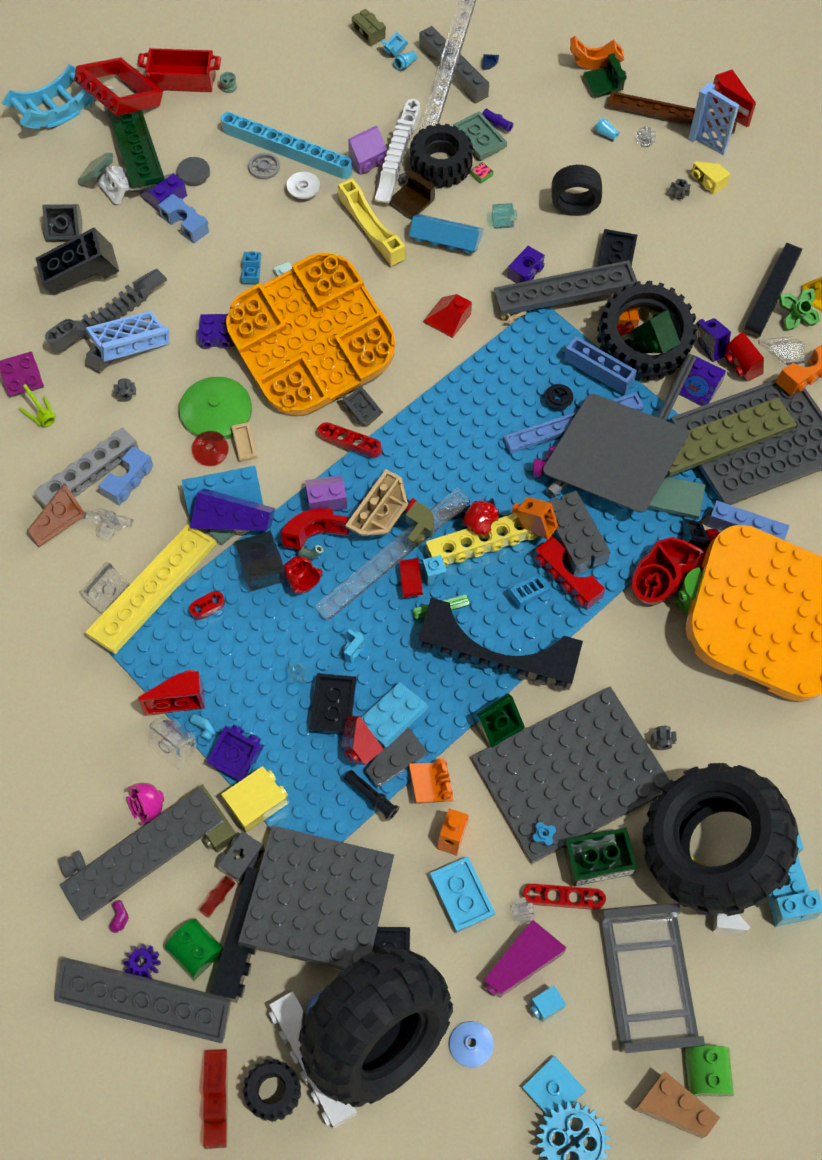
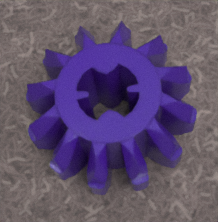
M141 944L140 950L133 946L134 953H126L129 960L123 961V964L128 966L125 969V973L141 977L146 976L149 979H152L151 972L158 974L159 970L155 966L161 965V961L157 959L160 954L153 952V946L150 945L146 949V945ZM141 959H145L147 962L146 964L143 963V967L138 965Z

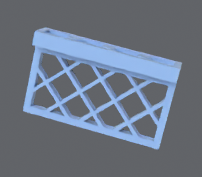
M709 82L699 92L688 140L694 142L697 139L721 155H724L727 151L739 104L715 91V85ZM712 97L716 98L719 103L715 104ZM726 105L733 108L732 112L728 111ZM717 107H721L724 113L720 114ZM709 109H713L715 116H712ZM723 117L727 118L729 124L725 123ZM714 119H718L720 126H717ZM706 121H709V122H710V124L712 125L711 128H709V126H708V124L706 123ZM720 129H723L726 136H722ZM711 131H715L717 135L716 138H714ZM703 133H706V134L708 135L709 139H707L706 137H704V136H703ZM716 141H720L722 147H720Z
M152 311L86 327V333L101 352V358L104 362L169 344L170 330L167 326H162ZM150 318L151 321L148 322V321H144V320H142V319ZM127 323H134L135 325L131 326L127 325ZM139 325H142V326H146L147 328H146V329H143V328H139L138 326H139ZM112 327H117V328H119V329H118V331H117V330H113V329H110V328H112ZM125 329V330H129V331H131V332H130V334H129V333L122 332V330ZM99 331V332H103V333H102L101 335H99V334H95V333H93V332ZM106 334H111L115 336L111 338L107 337Z

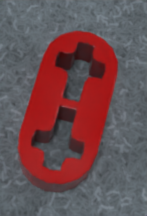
M213 591L193 601L189 607L191 616L196 620H201L221 610L225 605L224 596L219 591ZM216 598L219 600V603L216 604L212 599ZM199 607L202 612L198 613L195 608Z

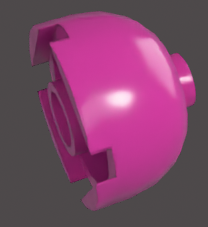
M144 782L128 786L126 792L130 790V795L126 797L127 803L134 819L138 816L141 822H138L139 825L148 824L161 814L165 800L161 790H158L150 783Z

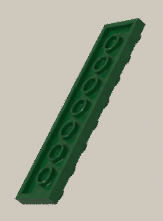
M107 108L132 189L165 181L142 110L116 116Z

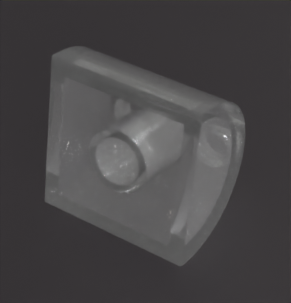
M105 562L79 593L92 608L103 614L130 584L109 562Z
M162 716L149 725V747L179 770L192 755L196 747V737L190 731L183 732L177 720L172 719L169 721L166 717Z

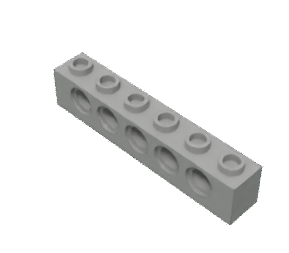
M123 427L118 431H114L110 437L99 442L95 448L84 453L81 458L69 464L62 472L55 474L47 483L40 485L34 491L38 502L45 508L56 494L54 492L59 490L64 483L76 498L122 464V458L131 447L138 448L137 441Z

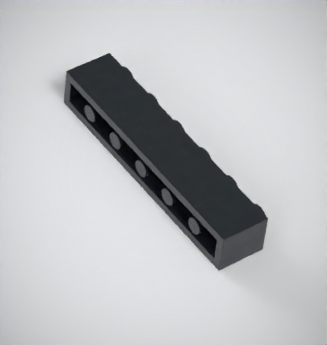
M247 867L210 990V994L232 999L234 1003H238V999L244 995L246 985L243 982L245 976H249L252 963H249L251 955H255L257 950L238 945L259 873V869Z

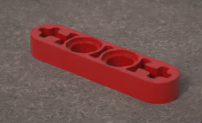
M328 422L318 426L319 437L326 442L373 458L380 456L382 453L381 442L377 439ZM346 435V438L340 440L338 439V436ZM356 440L362 441L360 445L353 444Z
M529 884L523 891V899L530 905L599 910L606 901L604 892L595 888ZM531 889H533L536 894H541L542 890H545L544 900H541L542 896L536 895L534 899H531L530 895H527V893H530ZM550 891L558 892L559 900L551 901L548 898ZM572 892L578 893L581 897L580 902H571L569 894ZM584 893H587L586 898H593L594 894H596L602 901L594 904V900L587 899L586 904H583L585 899Z

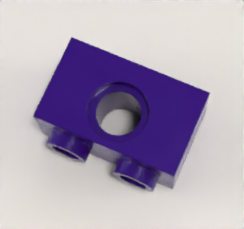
M528 245L508 266L507 278L515 283L533 280L537 272H541L545 266V255Z

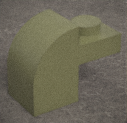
M416 500L406 514V523L414 527L407 537V545L413 549L417 544L421 545L426 536L432 538L434 534L433 513L428 507Z

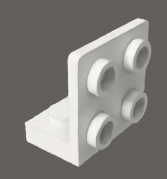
M106 167L102 171L98 182L114 204H121L126 190H146L148 187L143 186L132 189L126 167Z

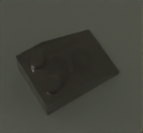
M271 531L234 541L249 591L287 581L281 556Z

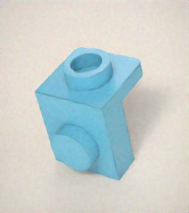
M398 32L387 42L384 39L381 40L384 45L383 50L388 55L391 53L394 57L409 44Z

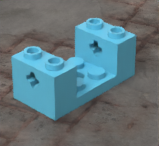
M799 834L797 836L799 850L796 863L790 867L788 872L790 876L788 878L789 884L779 890L776 888L769 895L770 900L767 901L775 927L816 919L822 913V901L818 890L809 891L798 857L799 853L804 849Z

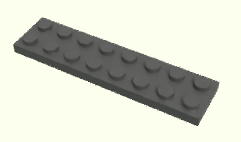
M628 260L495 287L494 292L501 316L612 294L618 289L622 291L623 287L627 284L633 287L637 279Z
M199 787L86 866L85 869L63 882L60 886L79 919L84 921L218 827L224 820L203 788Z
M64 957L60 963L54 1001L222 1044L225 1039L232 999Z

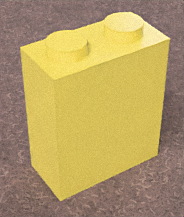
M263 766L221 794L224 802L246 833L288 804L286 799L288 796L287 792L282 786H277L274 782L276 780L274 774L270 769L266 771Z

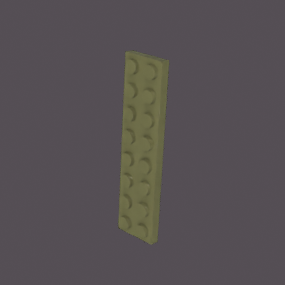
M777 397L688 430V438L667 474L670 477L794 430L797 424Z

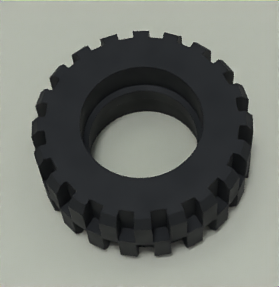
M438 123L435 126L429 125L426 129L423 128L415 134L410 144L411 170L414 169V172L420 174L422 178L431 182L434 186H438V188H443V186L452 187V184H459L470 173L473 159V144L470 137L462 129L459 130L458 127H452L450 124L440 125ZM444 152L452 155V157L437 159L430 155Z

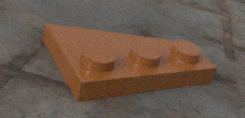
M64 483L27 531L37 546H41L86 514Z

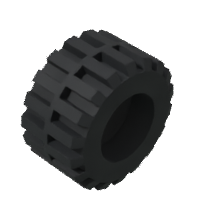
M269 1059L264 1060V1063H257L253 1070L250 1069L248 1077L244 1080V1101L256 1117L264 1121L276 1122L278 1119H285V1116L291 1115L293 1109L297 1108L298 1100L301 1098V1085L295 1071L287 1063L279 1062L276 1059H273V1061H269ZM268 1078H280L284 1082L286 1089L283 1098L274 1104L263 1102L259 1096L261 1084Z

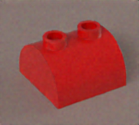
M744 332L740 333L727 345L724 357L729 364H735L736 368L734 370L739 377L744 376L747 380H752L764 374V357Z

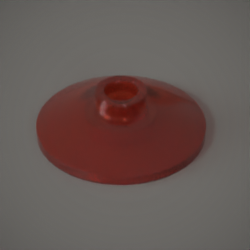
M205 431L199 434L192 444L194 458L204 466H216L222 463L229 451L226 438L216 431ZM208 444L213 445L211 449L206 448Z

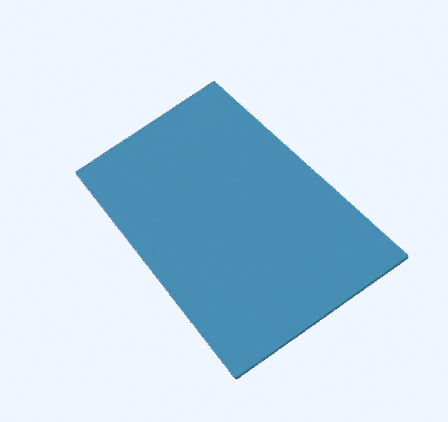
M550 306L528 310L526 315L519 317L372 433L369 437L381 442L382 453L380 456L373 458L351 450L317 477L324 478L342 475L347 497V509L335 510L333 513L346 516L349 520L385 469L402 477L408 504L414 498L428 507L433 513L434 534L432 538L426 536L421 545L417 544L414 549L408 546L407 537L414 527L407 524L404 520L406 513L400 516L388 534L361 536L351 530L348 536L328 532L314 534L306 540L304 547L308 546V550H312L316 545L322 546L323 553L316 559L310 560L313 567L322 569L323 576L320 578V582L310 591L295 594L286 579L284 565L293 557L299 556L298 549L283 547L281 532L293 517L310 510L305 486L275 510L272 526L268 530H249L178 586L116 654L106 649L145 693L178 673H183L186 670L199 671L204 686L205 709L165 714L207 760L225 726L232 727L234 724L244 729L243 734L247 736L253 734L261 738L260 743L264 744V747L256 763L252 764L247 776L262 766L266 771L270 769L276 778L274 782L278 787L282 786L288 794L286 797L288 804L264 820L270 828L273 825L344 842L378 811L374 810L371 803L343 780L350 770H353L379 794H385L388 800H391L412 781L408 768L377 789L366 773V769L376 756L365 765L350 763L343 754L345 752L342 748L343 735L310 732L317 673L357 677L353 716L363 717L399 682L428 704L429 708L409 728L428 752L427 756L416 763H432L474 725L472 718L474 713L506 693L509 694L523 679L517 678L514 674L499 673L493 668H481L476 663H464L455 657H443L434 651L425 652L421 650L420 647H417L425 617L415 619L413 615L414 608L428 605L431 598L443 601L467 595L469 605L454 609L452 613L460 628L474 642L490 651L504 655L523 656L541 652L553 646L563 636L572 637L632 583L634 570L638 562L649 553L656 541L670 537L681 539L684 518L701 521L713 510L716 500L720 501L698 466L670 477L705 485L699 519L649 508L644 512H636L571 485L563 488L555 498H558L560 501L561 496L577 491L611 552L608 563L592 568L590 564L589 570L575 575L578 577L592 575L605 588L603 598L588 610L578 606L574 598L569 593L564 592L561 584L557 580H553L543 566L540 567L536 563L534 558L535 550L547 541V539L541 536L533 540L521 541L515 546H505L499 551L487 552L480 557L468 558L461 563L449 564L445 567V574L435 577V585L427 586L422 570L423 559L429 558L426 553V541L468 528L464 525L463 518L440 522L438 510L471 505L474 501H489L490 498H493L499 513V519L513 514V505L515 503L522 504L527 497L546 502L555 499L547 494L546 489L556 479L545 474L542 477H534L533 459L541 458L543 462H546V453L549 452V448L557 447L562 437L510 454L503 440L504 435L577 412L587 396L591 394L613 400L637 392L644 405L643 410H640L641 412L657 417L664 401L639 380H635L627 393L623 395L564 361L566 347L575 336L598 349L599 347ZM554 384H562L569 387L574 396L571 406L559 410L554 407L550 408V405L546 404L544 397L546 390ZM556 394V399H559V400L562 401V397H559V396ZM672 409L666 421L669 422L670 418L678 415V413ZM480 539L483 542L488 541L487 539ZM468 544L462 545L463 547H470ZM445 550L444 552H446V553H451L452 551H451V550ZM418 558L423 595L404 598L400 561ZM563 558L562 561L565 569L572 574L568 564ZM540 574L551 587V590L519 609L508 595L509 589ZM537 581V585L540 588H543V585L539 581ZM531 585V588L534 591H537L536 588L533 585ZM526 588L525 591L528 594H531L529 590ZM213 591H219L223 594L225 605L221 610L201 620H196L191 616L189 607L193 601ZM216 598L212 599L216 604L219 603V600ZM199 607L195 608L198 613L202 612ZM348 629L360 632L365 639V648L352 664L347 662L344 656V648L348 642H351L347 639L346 631ZM197 714L209 720L215 730L214 737L212 736L210 741L201 737L202 732H204L201 727L190 722L192 715ZM214 767L231 786L240 782Z

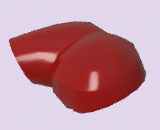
M674 537L656 541L649 553L638 562L634 570L632 590L636 598L650 605L665 602L679 590L691 570L699 567L703 573L702 565L706 550Z

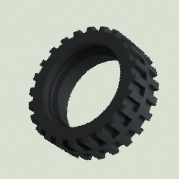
M636 281L633 287L627 284L623 287L622 291L618 289L613 297H610L597 326V332H599L597 343H602L599 349L637 370L635 380L647 377V381H653L655 376H658V379H662L667 372L671 375L677 367L680 368L696 341L697 336L695 333L698 330V325L693 324L696 320L695 313H690L692 309L691 304H685L683 301L685 297L682 294L678 296L674 293L676 289L672 287L670 289L664 288V283L659 282L658 285H653V281H647L646 284ZM632 308H649L659 313L668 310L681 344L659 355H647L637 352L629 347L621 338L617 329L619 317L624 311Z

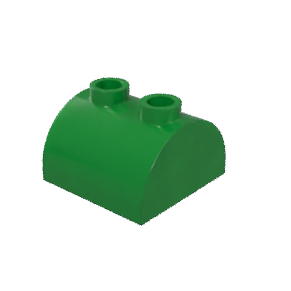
M196 918L181 926L165 945V951L193 981L221 956L223 946Z

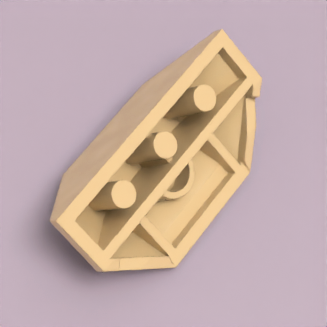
M385 469L345 527L361 536L388 534L408 506L402 477Z

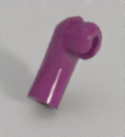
M122 900L112 904L116 916L112 923H110L109 929L113 933L122 931L129 920V915Z

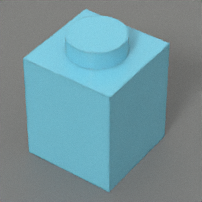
M552 986L532 999L530 1009L536 1019L540 1018L544 1022L563 1010L566 1003L556 987Z

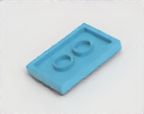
M399 682L361 718L377 741L384 748H387L429 707L426 702Z
M468 856L430 873V877L456 933L495 916L496 913Z

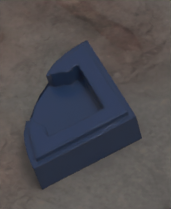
M483 54V70L495 67L499 61V55Z

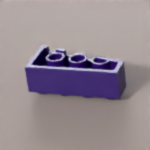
M203 488L197 492L190 528L266 531L272 526L275 508Z

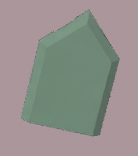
M111 152L105 153L91 161L78 178V184L82 186L97 178L101 174L100 171H103L113 162V154Z

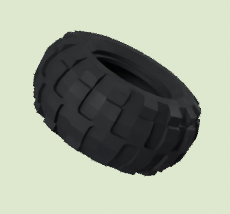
M710 763L708 767L701 769L696 766L684 771V775L673 781L671 779L661 789L663 793L658 800H653L647 812L649 821L643 827L642 843L646 850L644 857L649 870L661 888L683 907H689L697 913L715 916L716 913H724L727 916L742 914L744 909L751 906L759 907L770 900L769 895L776 888L778 890L781 889L790 877L788 872L790 867L796 863L799 850L797 846L799 832L796 819L790 805L778 787L768 778L758 775L753 769L742 765L730 767L727 763ZM720 812H732L744 816L751 822V837L748 846L734 861L722 866H705L692 860L690 855L691 836L698 824L708 816Z
M386 947L377 953L372 951L361 957L356 963L351 966L349 965L324 988L315 1004L309 1009L304 1019L306 1024L300 1030L298 1039L301 1043L299 1050L303 1056L301 1060L307 1076L326 1097L345 1105L350 1104L352 1107H361L368 1102L372 1104L393 1093L423 1067L447 1032L450 1025L449 1018L453 1013V1003L450 1001L451 996L445 978L425 957L410 950L407 952L402 948L396 950L394 947Z

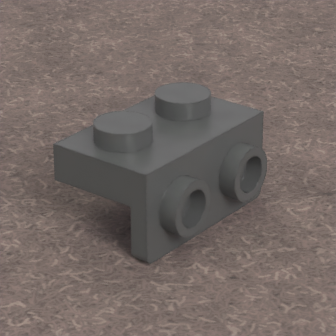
M361 385L348 397L345 395L341 396L344 400V407L349 412L352 410L355 414L353 418L359 424L363 423L368 427L383 413L381 408Z

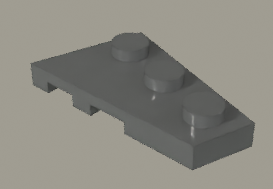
M408 727L387 748L383 747L384 750L372 761L366 769V773L378 789L408 769V764H414L427 756L428 752Z

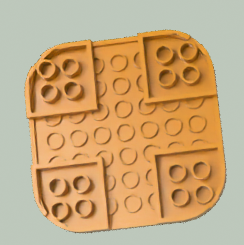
M327 252L310 255L291 265V270L263 285L258 283L245 290L233 300L226 317L229 335L271 406L284 414L298 416L316 411L382 374L389 367L395 355L396 346L393 329L367 291L360 275L346 258L340 255H329Z
M735 525L726 528L712 540L707 548L697 594L691 603L686 621L688 641L692 642L695 654L704 663L729 675L736 673L767 686V691L788 700L808 701L821 695L822 556L752 526Z

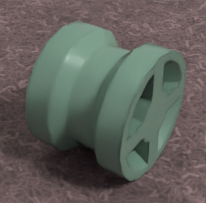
M231 72L221 74L222 91L233 93L237 89L235 75Z

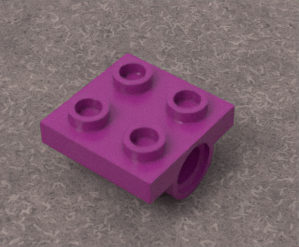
M32 351L0 360V373L8 396L25 392L24 384L30 390L44 386Z

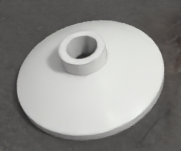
M310 172L295 173L287 181L288 192L299 199L313 197L320 189L319 179Z

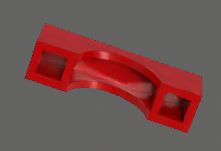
M552 536L535 550V561L540 567L543 566L548 571V575L553 580H557L561 584L564 592L569 593L578 606L588 610L603 598L605 588L592 575L578 577L569 573L562 561L566 549Z

